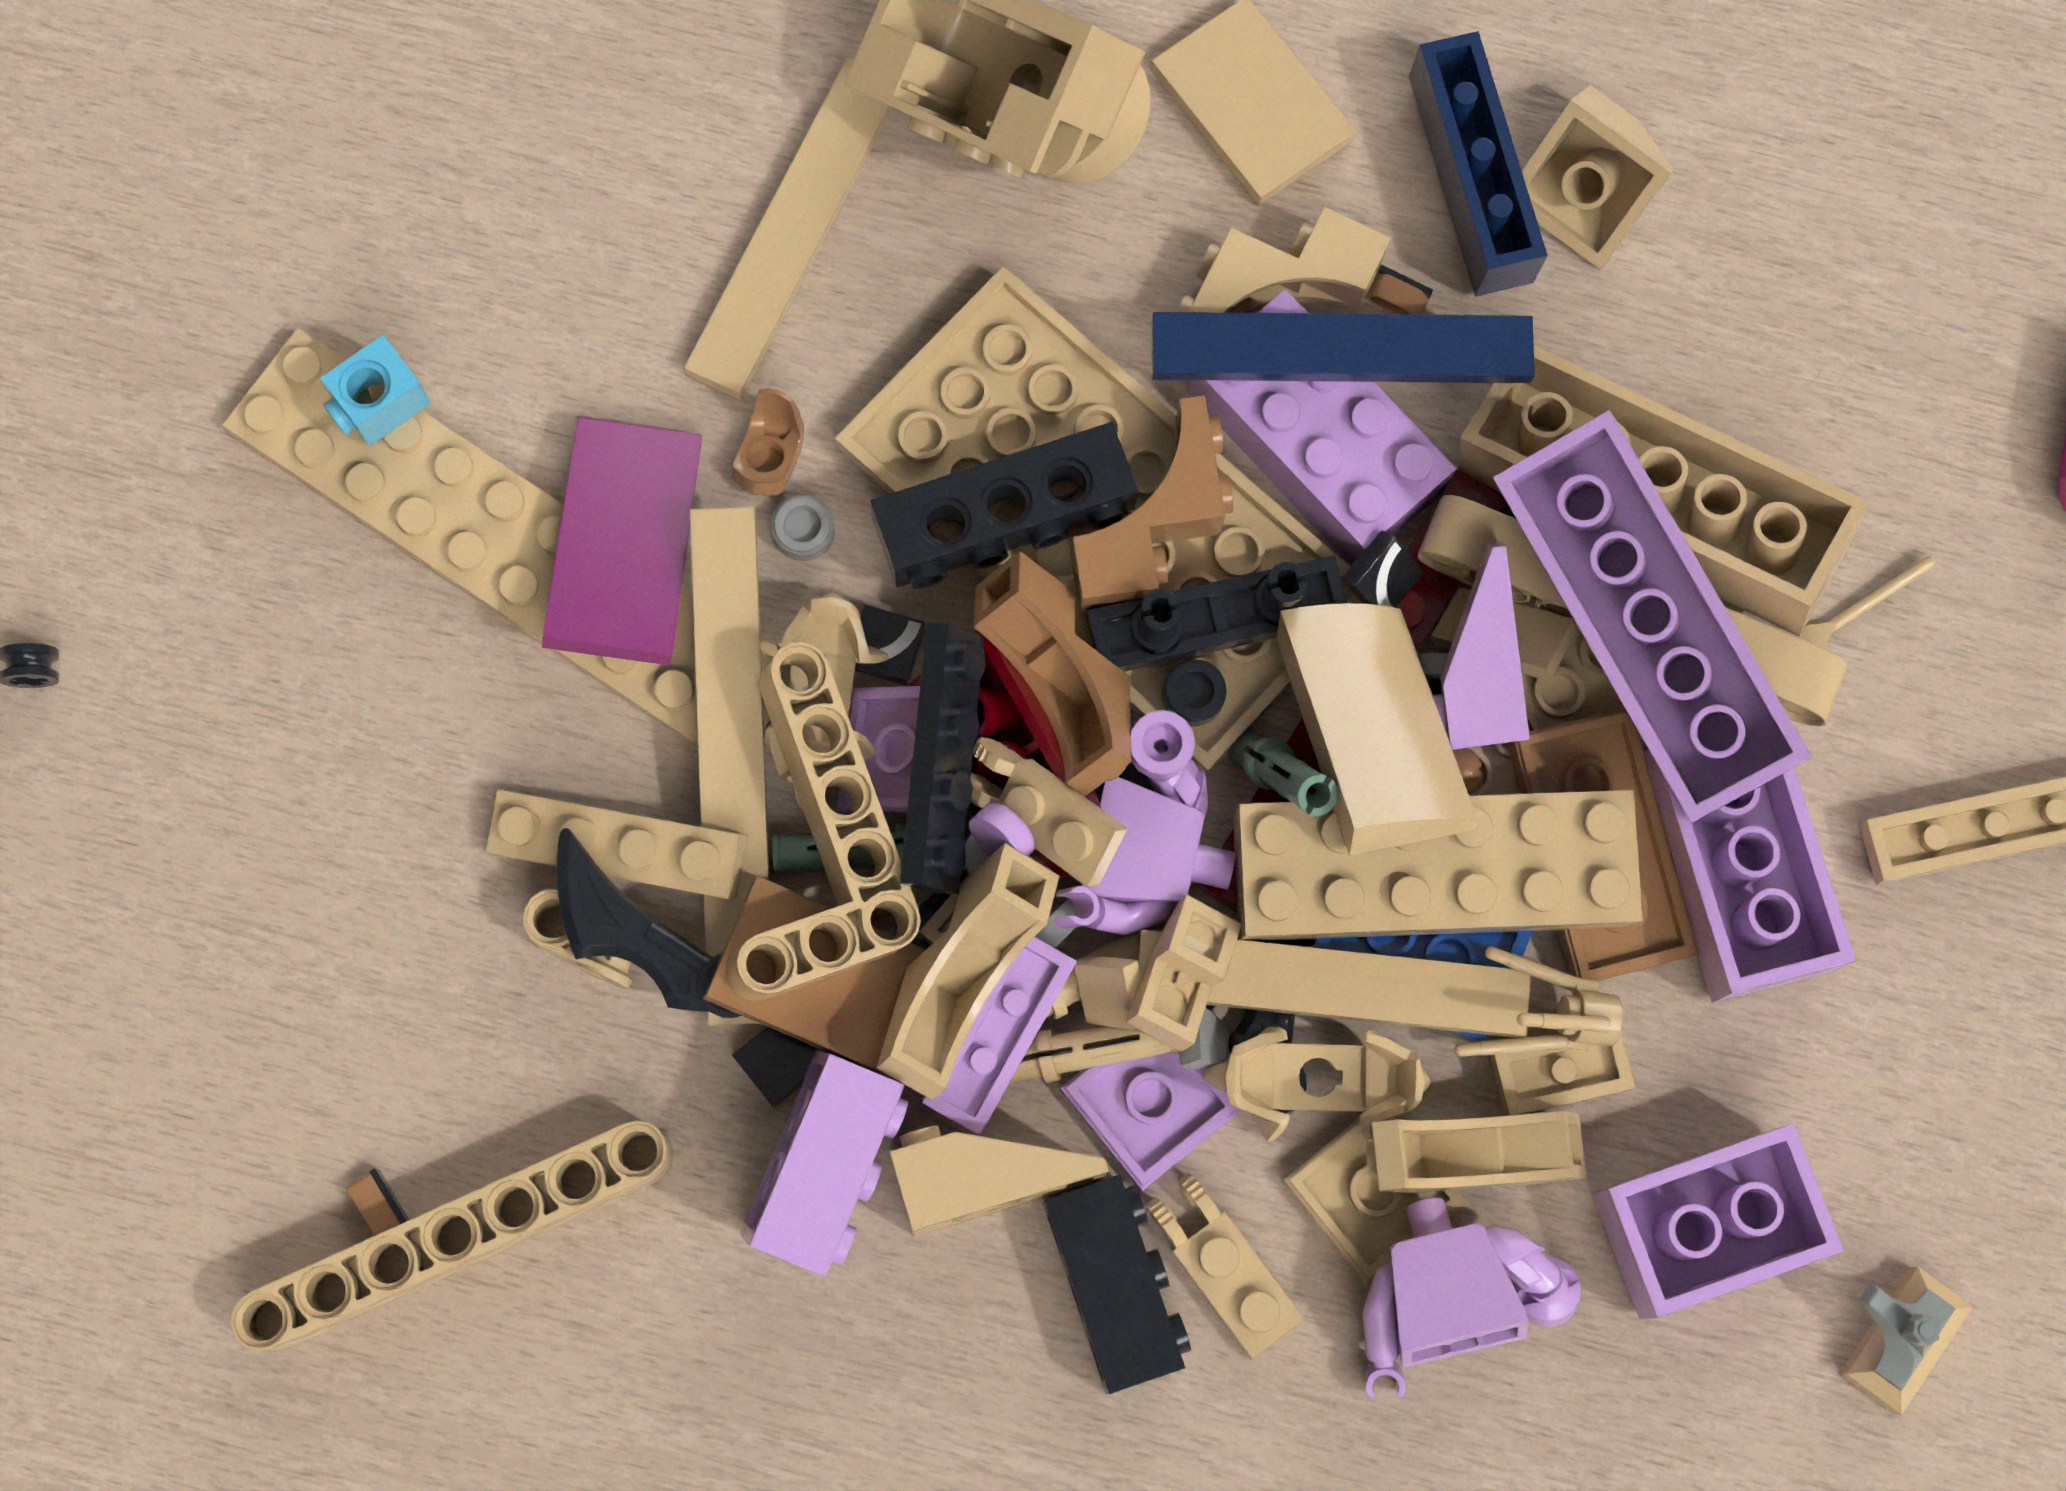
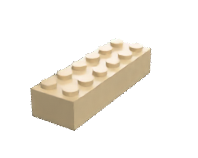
M1534 345L1535 377L1531 383H1493L1460 437L1458 470L1500 491L1493 479L1494 476L1610 410L1719 598L1797 636L1801 635L1854 540L1869 501Z
M1634 790L1469 796L1479 822L1477 830L1351 856L1348 854L1333 808L1322 816L1313 817L1308 815L1306 810L1302 811L1292 802L1239 804L1233 812L1238 923L1242 924L1238 935L1239 940L1265 941L1621 928L1643 922Z

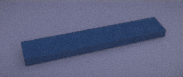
M1153 312L1152 380L1531 383L1535 377L1533 316Z

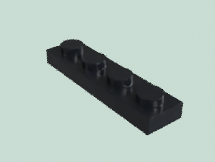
M950 622L927 623L900 876V884L936 894H959L961 872L966 862L964 837L967 807L972 799L970 777L973 747L979 732L977 708L980 678L985 670V654L983 651L985 637Z

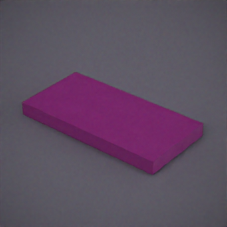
M577 417L543 630L542 648L671 666L690 531V509H693L703 435Z

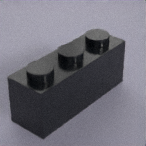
M1117 1175L1044 1200L1043 1206L1105 1393L1112 1394L1185 1369L1181 1354L1192 1351L1190 1341L1179 1312L1168 1316L1159 1290L1170 1287L1158 1249L1146 1252L1138 1226L1147 1224L1148 1218L1136 1185L1125 1188L1121 1175Z

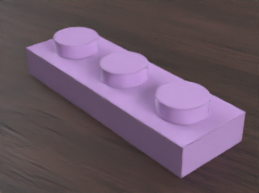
M1034 937L1005 971L978 1013L956 1059L947 1088L933 1100L923 1096L920 1102L980 1136L1077 961Z

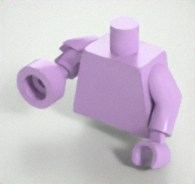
M1164 710L1149 712L1140 718L1133 727L1130 736L1131 761L1138 771L1148 777V781L1154 791L1119 777L1112 781H1105L1100 803L1101 809L1125 825L1127 831L1100 885L1086 887L1082 884V886L1057 891L1056 895L1058 897L1065 896L1074 905V916L1055 918L1057 927L1068 929L1086 926L1110 933L1129 935L1141 929L1143 930L1166 922L1172 915L1179 900L1186 894L1188 895L1191 881L1228 890L1236 852L1199 844L1204 818L1209 808L1205 771L1199 770L1192 760L1195 747L1193 730L1187 721L1178 714Z
M1429 1198L1411 1204L1407 1207L1406 1212L1414 1238L1400 1241L1390 1246L1391 1262L1383 1264L1375 1271L1362 1311L1366 1357L1371 1361L1365 1370L1364 1378L1367 1395L1375 1401L1373 1382L1381 1375H1390L1397 1380L1398 1399H1400L1405 1394L1406 1389L1402 1368L1526 1339L1528 1322L1547 1328L1564 1324L1572 1318L1579 1305L1581 1286L1578 1275L1569 1264L1559 1258L1544 1256L1541 1252L1546 1250V1248L1520 1230L1494 1225L1485 1228L1482 1224L1476 1223L1453 1229L1443 1198ZM1399 1354H1400V1360H1401L1402 1368H1401L1400 1365L1395 1361V1360L1399 1357Z

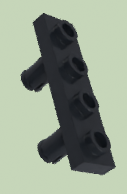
M1334 555L1298 564L1282 562L1275 565L1271 570L1171 592L1155 590L1144 598L1087 610L1086 619L1094 649L1122 671L1126 672L1277 638L1281 610L1325 604H1345L1348 602Z

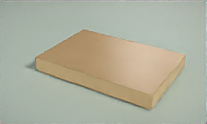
M1239 0L1151 60L1150 70L1258 206L1355 139L1356 129L1251 0Z

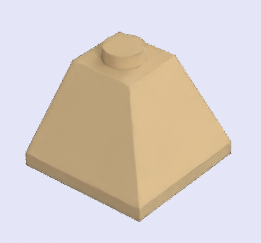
M1590 85L1570 100L1522 170L1538 224L1601 270L1674 169L1640 120Z

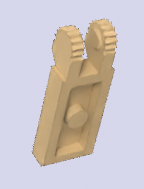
M987 737L978 738L973 748L974 757L978 758V761L984 763L992 771L1008 776L1009 779L1004 790H1002L985 777L977 773H971V802L981 808L988 803H998L1011 809L1028 826L1033 835L1034 848L1086 887L1100 885L1127 831V827L1033 759L1025 760L1013 750L1008 749L1007 746Z
M1188 1172L1177 1183L1186 1201L1192 1207H1195L1207 1225L1188 1239L1176 1221L1175 1214L1166 1203L1161 1202L1158 1197H1155L1144 1206L1174 1247V1250L1171 1252L1246 1355L1250 1360H1253L1304 1321L1305 1318L1227 1213L1223 1212L1221 1214L1207 1192L1195 1177Z

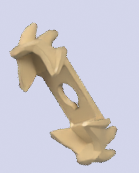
M835 592L825 594L822 598L811 599L804 604L786 629L784 637L779 638L777 643V649L780 650V648L789 643L804 642L814 645L823 653L830 666L848 718L856 658L859 663H879L887 661L888 658L886 652L867 644L859 611L851 602L843 600V597ZM791 665L788 687L795 691H803L808 686L807 676L799 667ZM769 724L765 730L764 742L772 753L779 777L793 785L798 807L803 811L773 725ZM814 725L804 726L802 735L807 747L818 753L829 752L831 745L827 733ZM853 731L863 759L867 760L875 756V748L869 740L861 733Z
M1267 1027L1258 1036L1235 1045L1228 1061L1206 1068L1201 1075L1203 1081L1227 1093L1230 1105L1251 1113L1267 1142H1273L1285 1131L1288 1125L1290 1115L1273 1110L1280 1109L1362 1111L1364 1113L1360 1115V1126L1363 1138L1367 1144L1368 1139L1373 1138L1372 1122L1384 1121L1415 1109L1422 1101L1423 1092L1428 1089L1431 1082L1427 1071L1422 1069L1420 1059L1411 1050L1393 1042L1387 1037L1379 1036L1375 1029L1364 1030L1361 1042L1365 1045L1278 1043L1288 1040L1286 1030L1280 1027ZM1313 1058L1324 1059L1330 1063L1334 1070H1341L1340 1085H1334L1330 1092L1320 1097L1311 1096L1306 1093L1299 1080L1300 1069L1305 1062Z

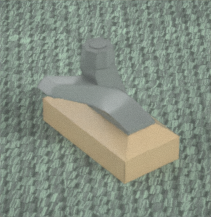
M1918 1266L1908 1269L1891 1296L1871 1283L1867 1286L1859 1301L1871 1315L1874 1322L1839 1373V1375L1895 1415L1903 1414L1973 1307Z

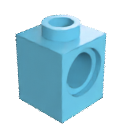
M384 335L372 341L320 378L332 396L330 400L323 404L327 412L345 435L356 429L369 447L431 404L421 383ZM372 385L385 387L383 395L374 403H357L360 393L365 388Z

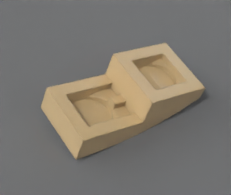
M1187 894L1183 896L1166 924L1148 962L1133 999L1126 1023L1181 1052L1194 1045L1211 989L1225 980L1242 924Z

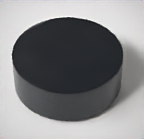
M1198 659L1182 661L1171 668L1164 679L1161 690L1163 707L1165 711L1174 712L1184 718L1189 726L1205 725L1215 719L1220 713L1226 699V683L1220 671L1212 664Z

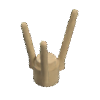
M1488 947L1485 951L1488 959L1572 991V996L1563 995L1561 997L1556 1014L1520 1013L1516 1018L1520 1026L1557 1029L1559 1034L1462 1043L1455 1046L1454 1052L1457 1056L1464 1057L1564 1048L1587 1051L1591 1044L1611 1047L1617 1042L1621 1031V1000L1618 995L1600 993L1599 981L1597 979L1575 977L1517 954L1509 953L1496 947Z

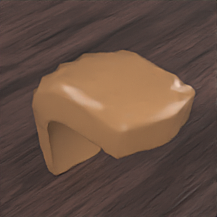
M771 388L759 389L755 398L754 411L748 430L733 461V480L743 490L748 491L752 495L770 496L781 494L791 477L801 453L804 440V423L794 400L786 393Z

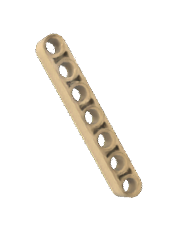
M1444 495L1440 498L1418 552V558L1422 563L1440 573L1472 586L1488 542L1502 541L1506 545L1513 602L1573 618L1517 519L1463 497ZM1726 608L1790 720L1809 726H1825L1848 667L1846 660L1829 650ZM1574 620L1576 630L1581 632L1576 621Z
M632 1121L624 1123L249 1292L239 1299L233 1308L230 1320L232 1334L238 1343L248 1350L278 1352L294 1347L657 1182L666 1175L671 1167L673 1159L671 1143L663 1132L648 1122ZM642 1135L652 1137L657 1146V1156L653 1164L645 1170H629L623 1156L629 1141ZM575 1164H590L596 1177L593 1189L583 1198H569L563 1187L564 1175ZM527 1191L533 1199V1213L530 1219L523 1225L511 1227L503 1219V1203L513 1192ZM463 1218L470 1226L471 1240L464 1251L451 1256L442 1247V1230L451 1220ZM399 1245L408 1255V1270L403 1278L390 1284L380 1274V1259L385 1251ZM337 1274L345 1283V1299L338 1308L328 1312L318 1302V1287L323 1279L329 1275ZM273 1302L281 1310L283 1322L277 1335L269 1340H265L256 1330L255 1319L261 1307Z

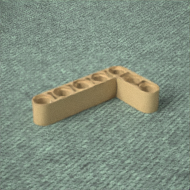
M804 642L789 643L780 648L762 671L759 684L763 701L838 906L757 934L734 950L728 958L726 967L727 981L736 994L752 1001L765 1000L886 957L912 942L919 931L921 922L919 909L911 887L900 884L902 863L828 661L823 653L814 645ZM782 665L799 667L807 676L808 689L806 691H795L787 687L781 679L780 667ZM814 725L823 729L830 739L831 746L829 752L818 753L807 747L803 740V727ZM837 786L848 792L853 805L850 815L837 814L829 808L825 799L826 787ZM850 848H863L871 854L875 864L872 877H862L852 871L848 863ZM874 909L887 910L895 918L897 933L893 940L882 939L875 934L870 920ZM812 930L826 931L834 938L837 945L836 958L832 962L821 961L811 952L809 937ZM750 952H764L772 958L775 963L776 974L771 984L758 983L749 975L746 961Z

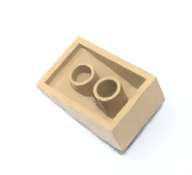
M938 1125L900 1136L902 1148L890 1151L914 1237L1103 1180L1109 1172L1105 1158L959 1132L941 1136Z

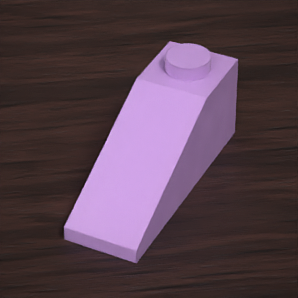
M1502 541L1488 542L1440 675L1442 694L1432 695L1452 750L1530 740L1506 545Z

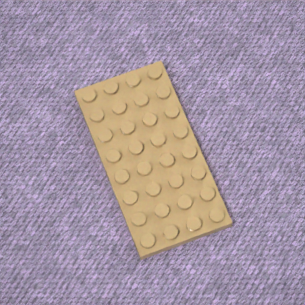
M1003 265L834 439L835 446L891 494L1113 421L1138 488L1135 510H1137L1157 490L1165 478L1175 457L1177 432L1176 415ZM1215 453L1218 476H1229L1233 494V512L1225 513L1220 534L1152 544V547L1163 545L1167 562L1168 583L1159 584V590L1169 592L1271 570L1275 565L1282 562L1298 564L1334 555L1341 578L1350 568L1347 563L1220 453ZM1059 481L1049 488L1050 493L1056 499L1064 502L1074 501L1083 494L1081 488L1071 481ZM1010 500L998 501L989 509L994 518L1004 522L1016 520L1023 514L1022 508ZM1135 510L1129 511L1128 514L1130 515ZM940 520L930 527V530L943 542L953 541L963 532L962 527L952 520ZM1092 524L1068 531V538L1054 546L1044 549H1033L1032 544H1028L1008 551L1009 556L996 565L975 569L982 577L987 578L1017 552H1023L1075 593V634L1094 648L1086 614L1080 615L1071 561L1073 537L1098 531L1093 529ZM1342 580L1347 602L1362 604ZM1277 638L1126 671L1125 673L1130 676V708L1141 718L1149 712L1165 711L1161 700L1164 679L1171 668L1182 661L1198 659L1215 666L1222 674L1226 683L1227 693L1224 705L1217 717L1211 722L1202 726H1190L1195 739L1192 760L1207 775L1239 737L1258 720L1291 684Z

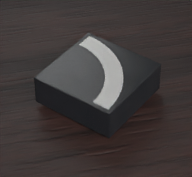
M1381 530L1341 579L1362 604L1383 605L1395 608L1424 572L1396 537Z
M864 605L861 622L867 644L886 652L888 658L887 661L879 663H859L856 658L855 671L907 686L926 628L925 622Z

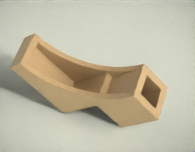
M1325 206L1315 226L1306 222L1303 223L1289 254L1231 227L1222 247L1211 243L1200 264L1196 277L1204 280L1196 298L1185 295L1176 312L1249 313L1266 306L1284 289L1296 300L1328 302L1358 312L1383 262L1392 237Z
M1004 843L962 881L948 931L906 968L877 1069L931 1100L947 1088L962 1045L990 993L1018 954L1047 925L1059 875Z
M1565 1110L1471 1119H1396L1372 1122L1373 1138L1368 1139L1366 1145L1368 1169L1371 1177L1378 1179L1379 1191L1427 1193L1484 1186L1514 1187L1587 1179L1579 1113Z

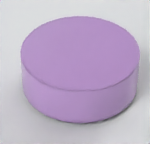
M988 803L969 822L970 831L974 839L989 856L1004 843L1026 856H1029L1034 851V838L1028 826L1016 813L1004 805Z

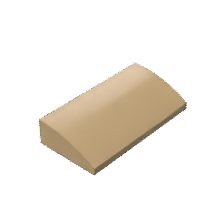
M1345 603L1281 610L1277 642L1321 773L1325 774L1326 778H1331L1337 785L1338 799L1333 809L1349 856L1477 830L1479 825L1477 816L1401 609L1374 604Z

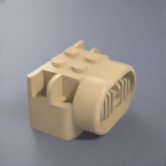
M879 0L844 84L912 116L907 128L938 142H944L968 157L987 165L995 166L1022 178L1024 171L1028 170L1035 174L1038 173L1070 183L1096 181L1120 168L1131 157L1143 138L1149 120L1151 104L1148 79L1141 65L1145 51L1092 24L1036 0Z

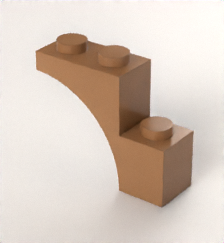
M1205 395L1180 398L1175 418L1177 432L1175 457L1165 478L1149 499L1121 521L1107 528L1073 537L1071 561L1080 615L1087 614V610L1144 598L1149 593L1159 590V584L1168 583L1167 562L1163 545L1152 547V544L1219 535L1225 519V513L1233 512V494L1230 478L1228 475L1218 476L1215 453L1223 452L1221 422L1218 415L1208 416Z
M1019 551L975 587L973 627L1003 653L1035 694L1057 738L1064 763L1065 782L1085 797L1105 781L1116 779L1125 770L1127 765L1131 763L1130 676L1075 634V593L1023 552Z

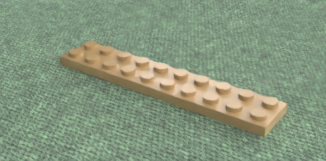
M297 327L222 424L227 433L542 644L564 504L423 410L370 447L356 429L345 435L323 406L332 396L320 378L346 359ZM372 385L365 388L360 393L357 403H374L383 395L385 387ZM682 584L671 666L550 649L698 749L693 590ZM760 635L763 671L779 650L776 645ZM782 665L780 667V676L783 683L788 687L791 665ZM763 701L765 736V730L767 726L772 723L767 712L765 703Z

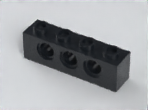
M1112 421L870 500L872 520L896 588L911 583L913 589H922L945 580L948 577L947 571L968 564H972L973 569L987 568L1004 561L1009 556L1008 551L1028 544H1032L1033 549L1048 548L1067 539L1069 536L1068 531L1092 524L1095 530L1107 528L1127 517L1129 511L1135 510L1138 488ZM1059 481H1071L1081 488L1083 494L1074 501L1064 502L1056 499L1050 493L1049 488ZM1010 500L1022 508L1023 514L1016 520L1004 522L994 518L989 509L998 501ZM952 520L962 527L963 532L957 539L943 542L932 537L929 529L937 521Z

